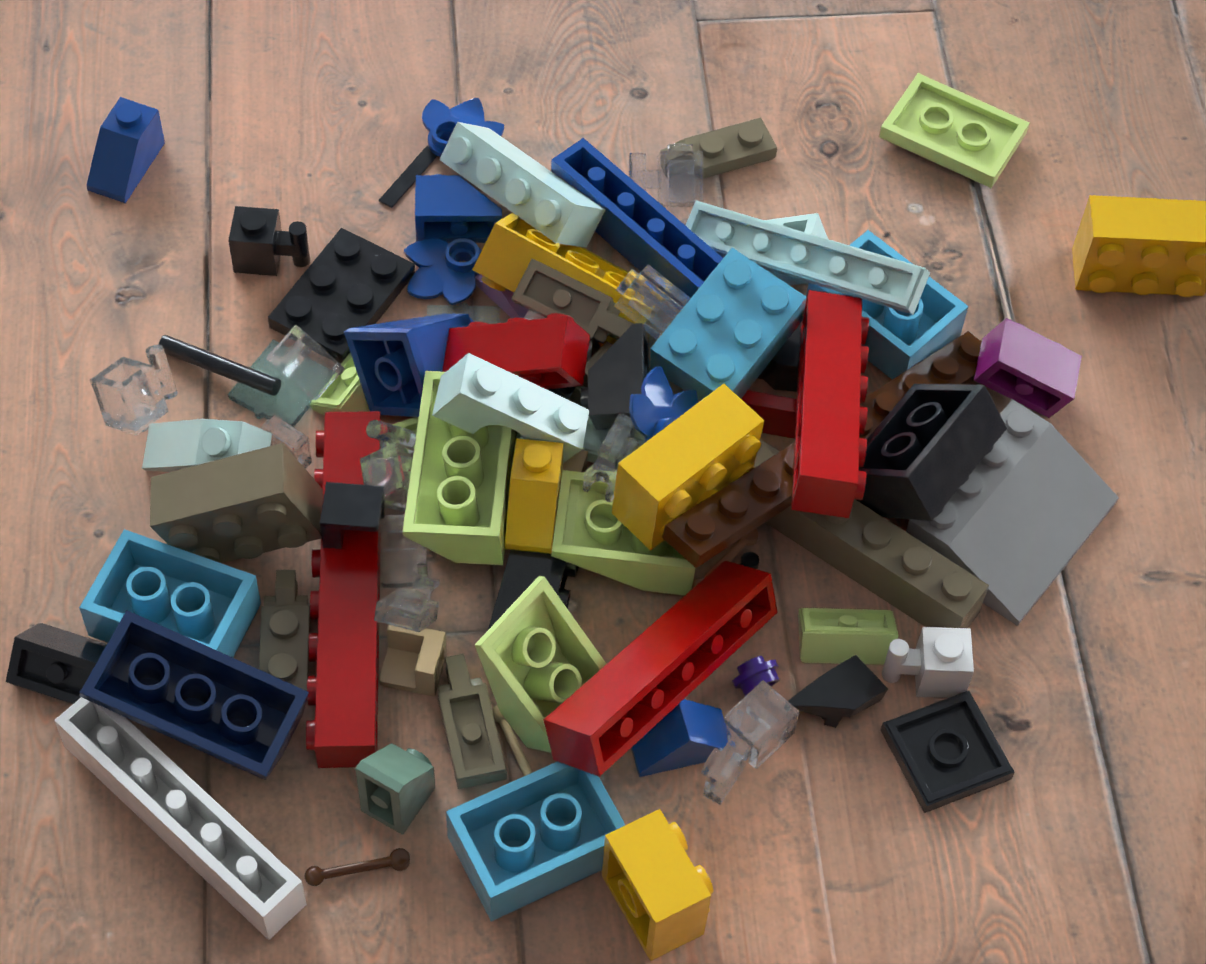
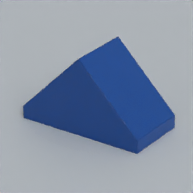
M686 699L682 700L631 747L639 777L732 757L735 753L722 710Z

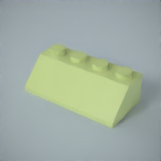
M425 371L402 531L403 536L455 563L503 565L510 476L517 431L506 426L488 425L471 434L432 416L440 377L445 372Z

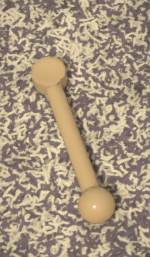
M495 705L492 708L494 720L500 723L523 775L526 776L532 773V769L512 727L500 713L498 705Z

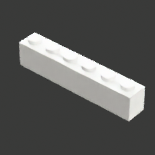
M81 697L54 720L64 747L268 940L307 905L302 881L126 717Z

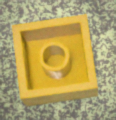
M661 809L606 834L602 877L650 961L704 935L707 916L710 912L711 894L714 892L713 885L705 869L701 865L694 867L685 852L688 850V845L682 830L676 822L669 824Z

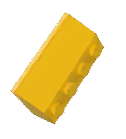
M515 213L509 214L494 224L472 269L482 275V282L498 291L508 289L515 292L531 259H535L612 297L613 302L622 306L618 316L634 324L642 323L645 331L649 328L668 295L663 290L583 247L554 243ZM609 335L606 339V341L610 342L611 344H614L617 341Z

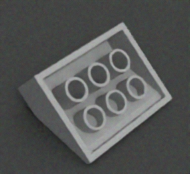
M1012 399L1000 413L1007 429L994 444L992 451L985 455L969 475V479L959 487L944 506L943 511L933 521L909 519L906 532L988 584L989 587L983 603L1018 626L1114 507L1119 497L1051 423Z

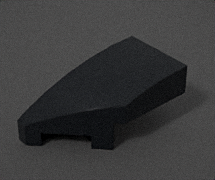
M855 655L802 689L787 702L783 710L788 715L797 717L800 711L820 716L824 720V725L836 728L843 716L850 718L880 702L888 688Z

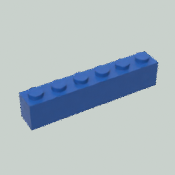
M582 138L551 159V172L606 209L595 232L657 287L668 293V296L683 309L723 257L586 139Z

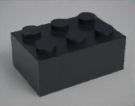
M913 384L867 438L864 465L859 467L860 471H866V485L863 499L857 501L882 517L933 521L943 511L944 506L959 487L969 479V475L985 455L992 451L994 444L1007 429L985 385Z

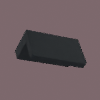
M38 623L15 636L6 682L74 704L81 698L80 691L107 644L47 624Z

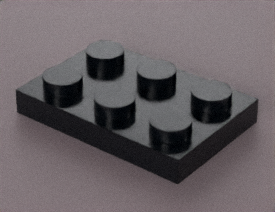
M341 228L268 316L269 328L341 364L350 353L344 331L353 327L376 324L413 277L415 265Z

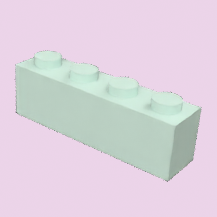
M457 122L439 159L554 243L587 248L606 210L486 127Z

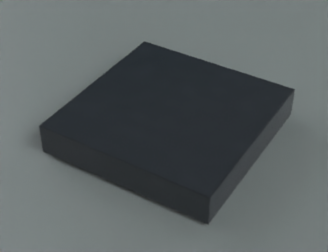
M969 690L882 723L880 731L924 813L1012 780L1015 773Z

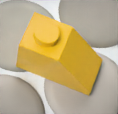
M516 438L510 476L505 549L552 554L563 470L564 443Z

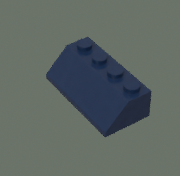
M128 610L123 615L80 691V697L264 780L267 779L283 756L303 716L309 694L308 691Z

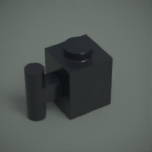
M235 206L228 240L234 273L277 276L281 255L292 256L293 263L297 267L309 265L310 253L307 228L303 222H293L289 226V231H282L279 209Z

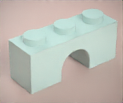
M468 353L441 375L432 416L471 434H474L484 426L501 425L517 431L516 438L564 443V463L583 449L589 409Z

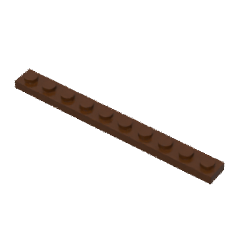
M967 331L867 395L864 404H860V406L868 408L864 434L859 435V438L867 439L913 384H975L974 377L982 341ZM795 442L666 524L662 538L697 568L791 506Z

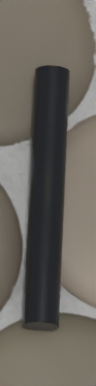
M163 335L159 341L158 350L160 352L271 396H276L281 388V380L184 341L168 335Z

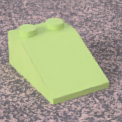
M562 470L551 556L643 591L685 596L692 589L696 568L665 540L650 551L612 514L616 476Z
M538 576L475 644L500 713L526 748L550 753V744L543 719L607 664L544 576Z

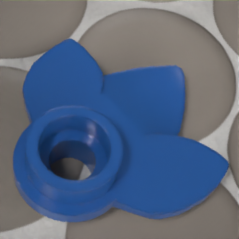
M479 98L470 99L451 109L442 102L432 99L422 112V123L429 131V149L439 157H441L457 122L486 127L499 136H502L504 132V124L495 121H485L483 106Z
M428 238L410 244L404 249V254L419 269L409 281L407 287L408 294L425 300L434 299L443 294L446 301L451 305L465 301L473 294L476 288L475 277L479 273L472 269L482 250L474 241L466 238L455 239L450 243L439 238Z
M661 366L654 367L643 380L642 394L630 395L629 411L635 429L645 437V442H647L698 403L697 391L686 390L674 395Z

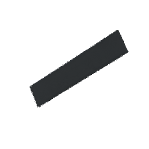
M429 146L422 150L383 194L379 202L391 208L416 181V175H421L437 157L429 149Z

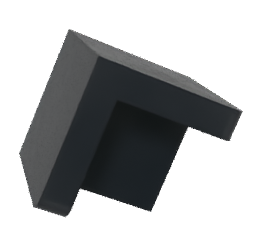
M326 482L320 518L323 548L342 549L345 530L377 532L379 530L380 519L385 518L386 511L384 486Z

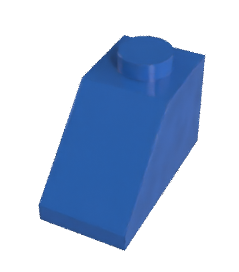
M123 97L119 98L100 126L86 184L88 191L123 203L128 201L165 144L158 109Z
M416 175V242L428 238H439L450 243L455 239L466 238L475 243H486L494 224L502 219V209L459 175Z

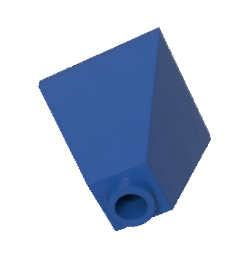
M437 314L353 327L345 330L344 334L369 410L380 411L381 415L419 417L425 371L442 372L449 328L466 327L469 323L474 322L469 317V314Z

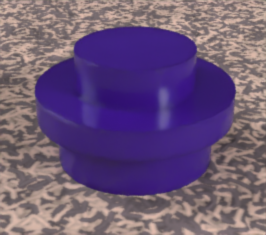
M757 656L737 667L740 675L734 678L732 682L736 689H742L745 697L753 696L780 681L776 673L779 666L776 660L765 662L763 656Z

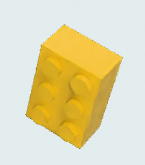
M1089 195L1072 247L1075 290L1097 293L1126 292L1139 295L1204 296L1206 293V201Z
M723 383L618 463L612 514L651 551L664 541L662 535L666 524L755 468L756 455L761 447L760 437L764 420Z

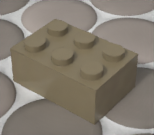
M283 443L151 477L150 527L168 545L219 563L241 558L252 559L259 557L265 552L285 547L296 548L303 546L306 542L321 539L320 518L323 505V489Z

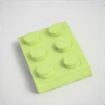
M917 73L882 124L879 137L992 188L1027 134L1030 122Z

